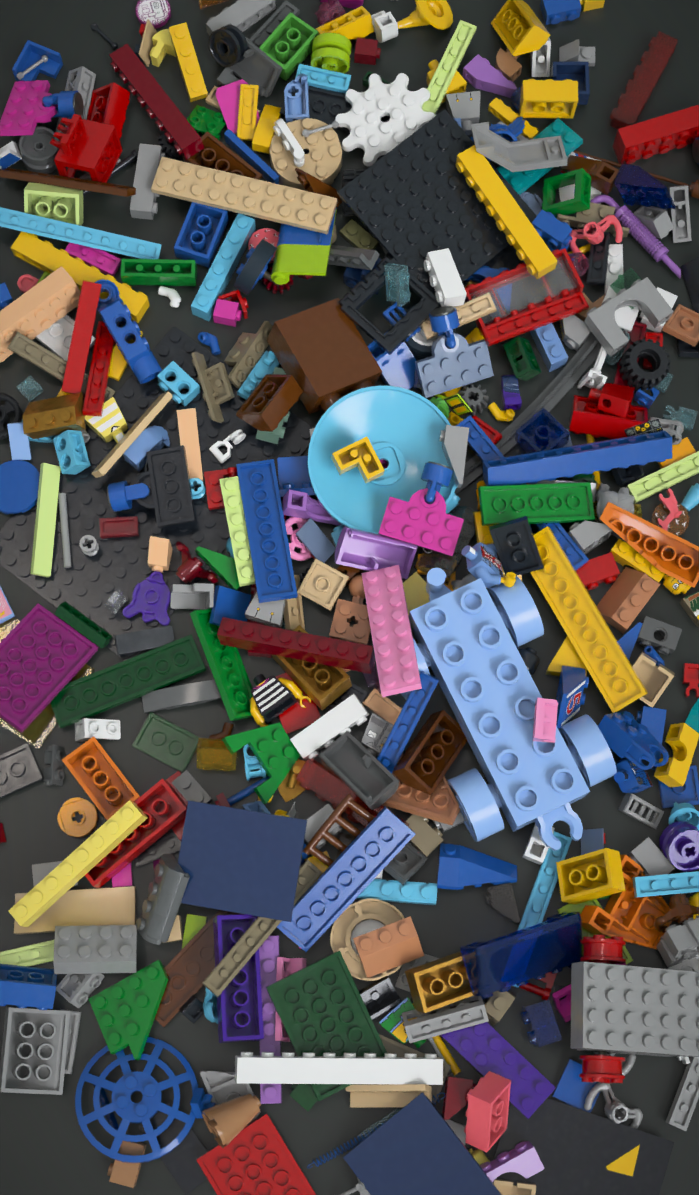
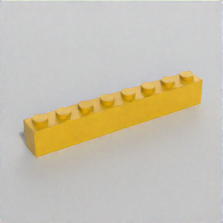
M475 145L459 153L455 164L457 170L464 174L468 186L473 187L476 191V197L485 204L489 216L494 217L498 229L505 233L507 242L517 250L516 254L521 261L523 260L526 263L528 272L534 275L536 279H539L556 269L557 259L485 156L476 152Z
M21 231L11 246L14 256L43 272L53 273L62 266L73 278L80 292L83 281L95 283L98 280L104 279L113 282L118 287L119 297L124 302V305H127L131 313V320L137 323L140 322L150 306L148 297L143 292L138 291L137 293L128 284H121L113 276L102 274L95 266L90 267L80 258L69 256L67 251L56 249L52 243L47 240L42 241L38 239L35 234ZM107 292L100 294L101 299H107L109 296Z

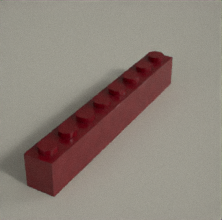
M125 44L109 54L112 61L110 65L114 72H119L121 81L129 85V91L133 96L136 95L138 97L137 100L141 107L145 106L147 108L148 116L156 120L155 124L160 131L164 130L166 139L169 143H174V148L178 155L182 154L187 160L203 150L204 145L201 137L129 45Z
M222 617L217 633L221 645L369 674L372 672L375 661L374 647L370 645Z

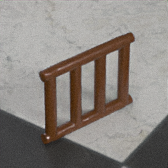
M349 793L303 849L305 854H312L328 867L334 861L315 847L319 841L324 838L341 852L348 847L328 832L331 826L336 822L354 837L361 833L359 829L340 816L347 806L369 823L375 818V816L356 803Z

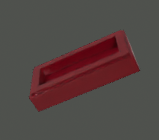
M138 516L99 518L100 538L139 536Z

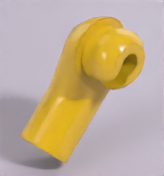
M495 402L487 407L497 421L509 422L515 416L514 410H500Z

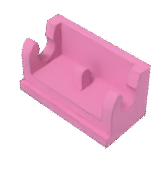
M537 697L535 701L532 741L555 743L557 700Z

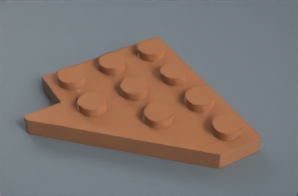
M393 774L399 780V787L382 805L451 826L453 825L460 807L445 776L434 792L429 795L405 785Z

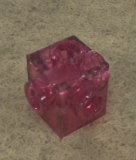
M328 0L319 6V10L315 12L318 18L317 21L321 26L346 14L339 0Z

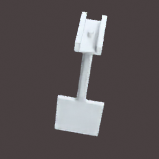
M609 285L603 302L608 298L613 299L616 297V294L621 289ZM624 306L617 309L614 314L617 325L621 329L631 332L639 309L632 306ZM603 346L600 348L594 367L579 381L577 388L581 389L583 386L600 389L605 384L607 376L601 374V368L607 352Z

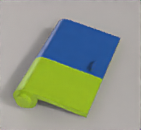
M335 209L328 234L281 223L271 274L273 282L279 285L289 282L290 275L326 276L337 209Z

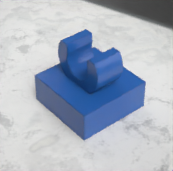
M195 1088L190 1102L195 1118H203L202 1111L216 1105L213 1102L211 1103L213 1096L205 1094L203 1088Z

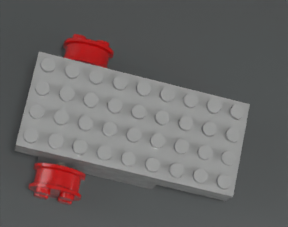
M605 935L584 936L583 940H580V944L583 945V957L580 958L581 962L572 963L571 1049L598 1052V1054L579 1056V1059L582 1060V1073L579 1074L581 1082L623 1083L625 1076L622 1075V1062L625 1061V1057L611 1056L606 1053L699 1058V972L616 965L626 963V959H623V946L626 945L623 937L605 938Z

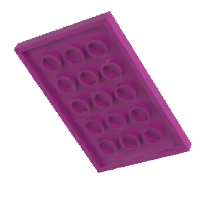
M38 603L0 642V717L23 733L98 651V646Z

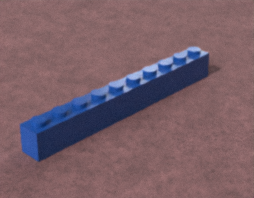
M666 431L486 460L482 461L484 483L486 486L535 484L541 480L553 481L559 477L570 478L577 474L610 471L612 468H628L630 465H646L648 462L654 461L664 462L666 459H672V437Z

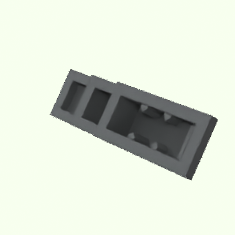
M215 679L159 689L142 696L144 713L163 709L170 710L182 706H193L222 699Z

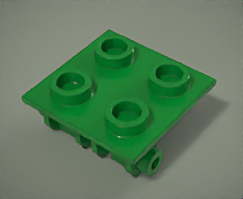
M197 105L187 118V121L199 136L201 133L203 136L208 131L218 140L220 139L218 134L226 125L222 113Z

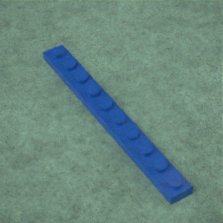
M468 416L456 425L469 428L467 444L481 461L504 458L503 454L471 416ZM559 523L534 524L539 531L547 526L550 527L575 571L589 561L587 556Z

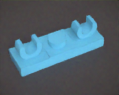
M299 64L296 77L301 73L308 75V86L345 94L349 89L351 75L303 64Z
M267 350L264 352L238 390L237 395L247 400L266 374H273L274 368L280 365L274 352H268Z

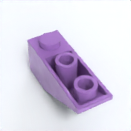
M479 54L463 68L462 77L474 88L512 99L516 97V85L511 80H507L500 70L491 66L490 62Z

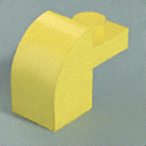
M169 29L157 32L152 37L153 47L150 51L152 65L159 67L166 53L174 57L176 55L169 35Z

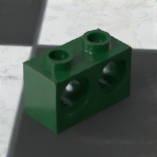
M518 336L503 345L516 378L528 381L542 372L528 339Z

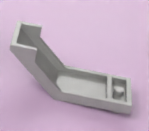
M489 122L471 124L476 152L511 172L567 166V156L561 136L509 142L489 130Z

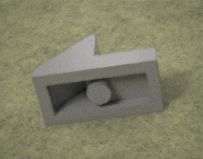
M579 39L559 48V62L589 61V66H595V47L579 46Z

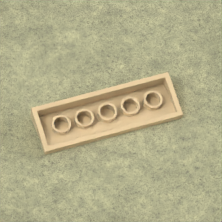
M136 887L68 890L29 927L20 926L15 920L14 934L55 932V926L136 925ZM27 893L15 894V904Z

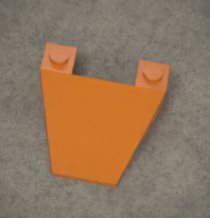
M620 855L626 891L612 894L604 910L599 906L585 905L576 923L592 934L605 935L608 938L614 936L623 937V941L657 950L656 946L664 933L655 929L654 921L656 918L664 916L671 909L661 895L635 898L632 877L645 876L644 870L627 855ZM672 921L666 923L665 926L669 927Z

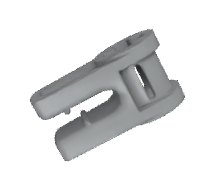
M651 417V418L649 419V421H652V420H655V419H658V418ZM659 418L663 431H666L671 437L675 435L672 445H678L682 440L683 423L678 420Z

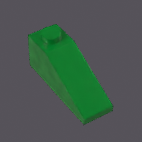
M200 546L196 548L195 552L231 589L237 591L240 588L234 558Z

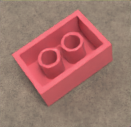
M489 1071L484 1077L479 1079L474 1089L469 1090L467 1094L468 1108L465 1114L467 1117V1124L464 1129L466 1133L465 1143L487 1153L507 1130L511 1080Z

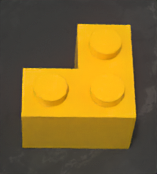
M368 437L332 453L331 456L339 475L357 467L365 483L383 476L385 471Z

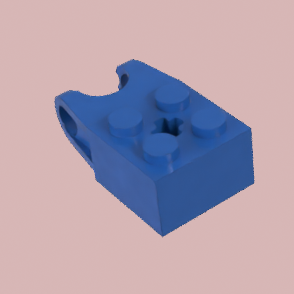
M621 711L605 714L599 723L598 728L609 748L620 758L626 757L642 770L667 764L669 760L667 750L648 732L646 726L639 724L630 712ZM657 751L663 754L662 762H658L655 758ZM642 759L650 762L649 765H644Z

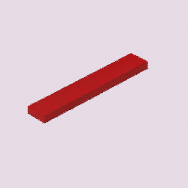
M83 281L62 392L75 394L80 393L82 390L102 284Z
M582 291L482 327L480 331L489 347L588 310L589 305Z
M98 321L82 413L87 416L102 417L115 341L103 321Z

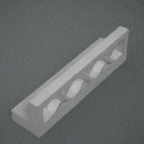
M81 66L69 71L65 91H78L81 94L84 105L81 118L87 120L96 74ZM59 117L57 127L59 124H61L62 126L65 125L64 123L60 122L62 119L61 117Z
M481 993L427 1013L416 1010L402 1013L409 1043L489 1021Z

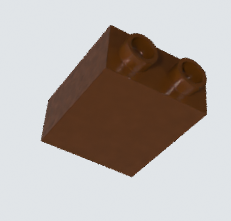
M339 298L275 321L267 338L268 344L286 375H292L303 390L299 397L309 414L322 409L325 413L329 407L343 396L362 388L374 386L382 373L353 321L341 311L342 306L339 304Z

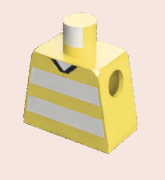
M113 397L104 403L102 417L85 416L86 424L106 443L113 439L118 443L125 435L123 432L128 429L127 423Z

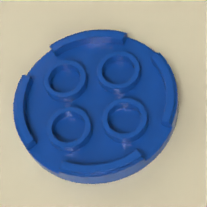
M11 460L0 465V512L4 514L24 513L36 505L40 473L29 462Z

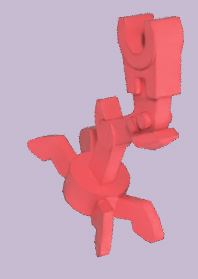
M670 488L667 490L668 498H664L662 494L658 495V499L670 512L664 521L660 518L657 519L658 525L666 531L668 530V524L674 518H679L682 514V511L678 510V502Z

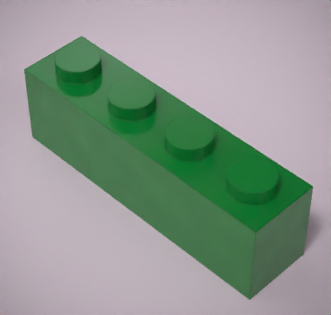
M121 259L122 283L128 285L196 286V261Z

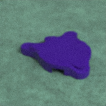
M152 572L146 580L135 586L131 603L122 611L124 617L131 618L141 613L142 620L145 623L156 620L162 626L169 625L170 618L167 610L170 605L171 593L169 587L164 582L161 572Z

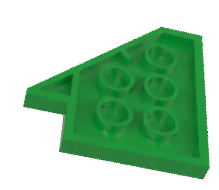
M160 960L153 962L89 998L111 1054L114 1055L129 1046L134 1059L139 1060L141 1058L169 980Z

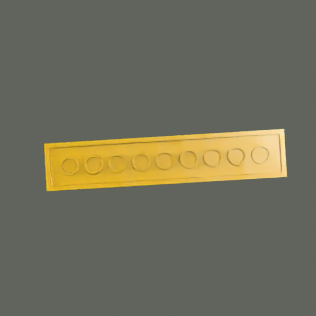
M547 526L534 534L544 568L530 573L611 711L616 713L645 696L648 692L550 527Z

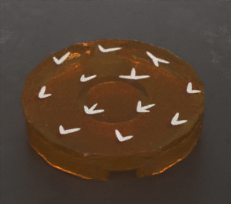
M663 503L659 504L651 515V523L658 527L660 526L657 523V519L660 518L664 521L670 514ZM677 503L678 510L682 511V514L679 518H674L668 524L667 531L679 537L688 528L690 518L683 505Z

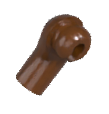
M224 722L222 732L210 735L209 743L213 746L223 745L222 738L231 735L234 725Z

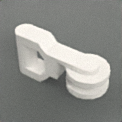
M242 429L236 430L225 440L217 441L209 450L222 464L231 457V449L233 447L228 441H233L234 445L239 444L244 440L246 434L243 433ZM221 445L227 447V453L224 455L218 449Z

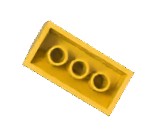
M507 0L491 22V25L514 56L539 50L550 36L533 10L523 0Z

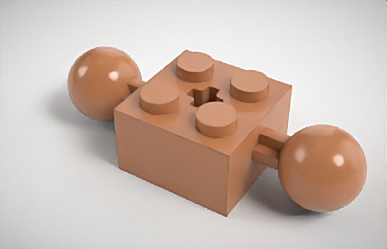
M357 575L349 583V591L353 596L352 602L342 599L337 600L329 638L368 645L371 632L367 605L363 604L365 592L362 575ZM355 621L356 624L350 627L349 622ZM342 668L345 672L350 671L349 669Z

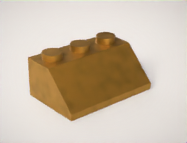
M83 393L29 402L22 415L24 434L32 439L59 435L66 430H86L85 415L82 413L84 404Z

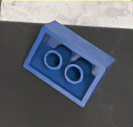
M0 964V1006L16 1005L19 1008L53 1009L57 974H54V969Z

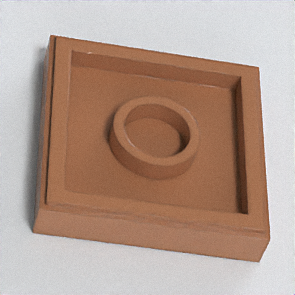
M679 304L670 319L663 326L662 331L695 347L699 342V313Z

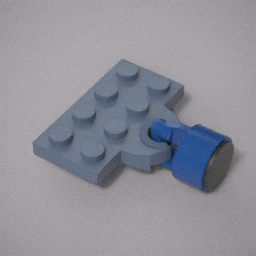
M445 306L432 310L429 314L432 331L438 333V338L432 343V356L415 361L423 397L428 398L494 376L486 341L483 339L468 344L462 335L453 332V329L460 325L457 309L453 306Z

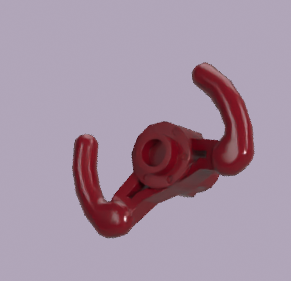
M176 542L175 546L182 554V564L177 568L176 575L185 584L191 583L196 577L207 578L211 583L216 584L218 577L212 571L204 570L201 567L203 563L196 556L194 558L191 557L189 548L184 543Z

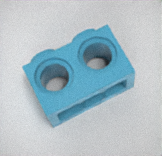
M174 361L157 375L159 387L164 392L169 391L172 394V399L177 404L181 403L186 407L201 392L200 385ZM173 376L175 380L169 382L167 378ZM182 389L189 390L186 394L180 393Z
M66 430L53 439L62 474L77 475L91 466L81 431Z

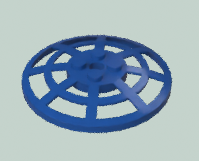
M148 1037L146 1041L147 1043L155 1044L151 1055L142 1054L139 1059L148 1061L143 1072H131L128 1061L135 1060L133 1054L125 1056L124 1051L121 1050L116 1053L118 1059L109 1064L99 1077L89 1074L95 1062L109 1051L108 1046H105L87 1063L77 1084L75 1109L78 1123L85 1137L99 1152L117 1161L143 1163L163 1157L181 1144L195 1121L192 1108L190 1115L178 1110L180 1104V1088L178 1084L190 1080L192 1095L195 1088H198L195 1074L189 1062L173 1046L152 1037ZM163 1048L179 1059L185 1067L186 1073L175 1076L169 1066L158 1059ZM155 1064L165 1071L169 1079L158 1083L151 1076ZM120 1065L124 1076L117 1083L106 1080L107 1075ZM86 1081L95 1085L93 1095L95 1111L83 1116L81 1095L84 1082ZM101 1087L112 1091V1103L100 1108L99 1100ZM173 1087L174 1091L172 1107L161 1102V1091ZM134 1092H140L143 1095L139 1103L131 1101V1095ZM115 1111L122 1119L118 1131L108 1124L104 1118L105 1115ZM157 1111L167 1114L168 1117L163 1124L153 1130L150 1119ZM174 1118L186 1123L183 1130L172 1142L160 1148L156 1136L164 1132L173 1122ZM98 1119L102 1127L115 1137L110 1149L95 1139L89 1131L87 1124ZM130 1123H142L146 1134L127 1135L126 1131ZM148 1140L153 1151L146 1155L137 1156L118 1153L122 1141L144 1142Z

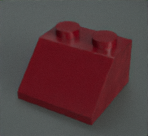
M446 1077L445 1097L442 1108L444 1120H449L468 1104L467 1094L470 1089H474L476 1084H473L472 1079Z

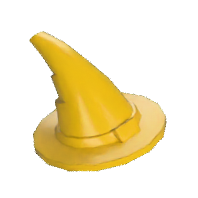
M415 0L416 9L410 13V16L397 22L398 29L432 25L437 29L444 30L448 29L453 23V14L446 0Z

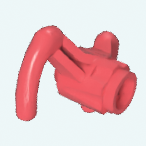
M607 215L598 223L589 222L584 226V229L572 230L571 237L573 238L569 245L574 255L579 259L584 257V254L576 245L577 239H586L593 245L599 244L604 238V232L610 225L615 227L616 243H621L623 231L616 216Z

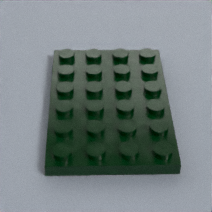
M336 951L266 986V990L297 1056H303V1052H313L315 1056H323V1053L331 1052L336 1053V1056H344V1053H356V1057H364V1053H376V1057H384V1053H387L340 951ZM352 1084L310 1085L317 1100L321 1101Z

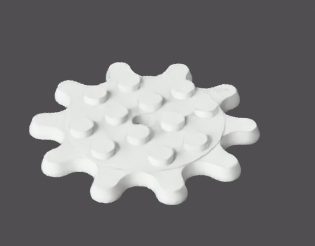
M404 73L398 74L395 81L391 84H384L379 75L371 74L368 79L369 88L365 92H357L353 89L347 90L345 99L351 104L352 108L349 112L338 114L335 118V121L339 123L338 127H345L350 131V135L341 144L342 149L346 152H350L355 148L363 149L365 152L363 164L367 167L372 166L378 157L386 155L436 116L432 112L422 110L423 103L430 98V91L426 88H421L414 92L407 89L409 78ZM390 116V120L382 122L381 117Z

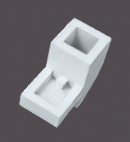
M383 10L371 15L374 32L379 43L398 36V23L391 12L385 13Z

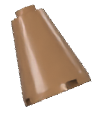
M247 1094L202 1111V1117L210 1133L213 1132L216 1136V1142L220 1147L224 1148L260 1112L259 1107L261 1103L256 1095Z

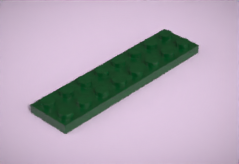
M192 634L72 681L57 694L50 704L61 729L81 719L91 717L206 671V668Z

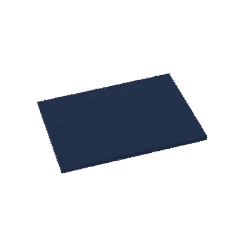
M188 801L178 863L184 873L190 875L181 903L291 922L308 820Z
M424 1092L343 1157L370 1195H502Z

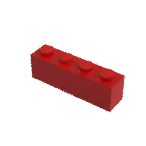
M612 552L590 559L576 571L588 590L597 588L598 584L603 582L610 584L616 581L620 574Z

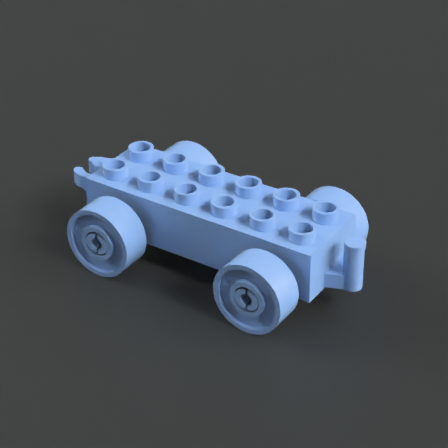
M432 568L427 574L426 583L429 602L411 610L409 619L411 629L418 641V644H416L413 638L419 674L421 671L430 674L428 669L430 666L435 677L439 679L438 683L489 783L486 784L476 768H472L447 780L459 804L467 830L476 842L503 830L504 823L499 808H501L513 832L535 822L542 842L553 851L561 848L560 840L552 833V825L556 821L566 822L570 827L571 838L574 841H578L582 837L583 826L570 804L584 798L590 792V787L614 776L617 770L614 758L603 734L593 719L587 714L564 724L561 728L556 726L555 743L532 741L535 701L537 697L542 698L517 649V647L544 635L542 620L530 593L517 576L515 577L516 582L512 587H506L501 583L486 589L480 578L451 591L444 585L446 578L444 570ZM411 691L401 693L405 700H407Z

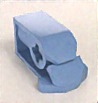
M301 73L295 80L289 82L284 90L286 123L310 118L308 75Z
M149 426L123 453L125 461L140 472L147 461L146 452L160 450L164 445L167 448L171 446L168 432L160 426Z

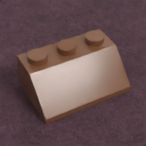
M625 567L598 603L597 608L607 623L624 634L660 584L643 572Z
M411 916L353 938L367 978L424 956Z

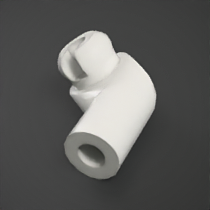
M160 286L158 294L169 297L171 307H179L181 297L175 289Z

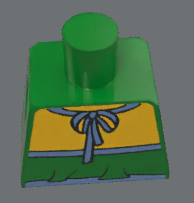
M408 997L378 1022L380 1026L403 1045L409 1040L402 1013L415 1010ZM424 1039L421 1041L413 1042V1044L418 1049L427 1040Z

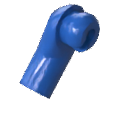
M200 332L198 334V340L210 347L212 355L221 353L216 336L208 332Z
M652 646L645 647V654L657 661L656 666H659V664L665 666L664 660Z

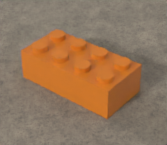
M94 736L62 759L64 765L106 821L129 800L135 802L140 797Z

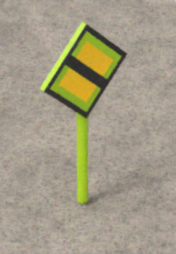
M441 394L434 395L445 400L459 417L473 412L459 394L445 397Z

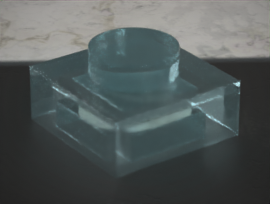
M31 375L16 386L28 402L44 391Z

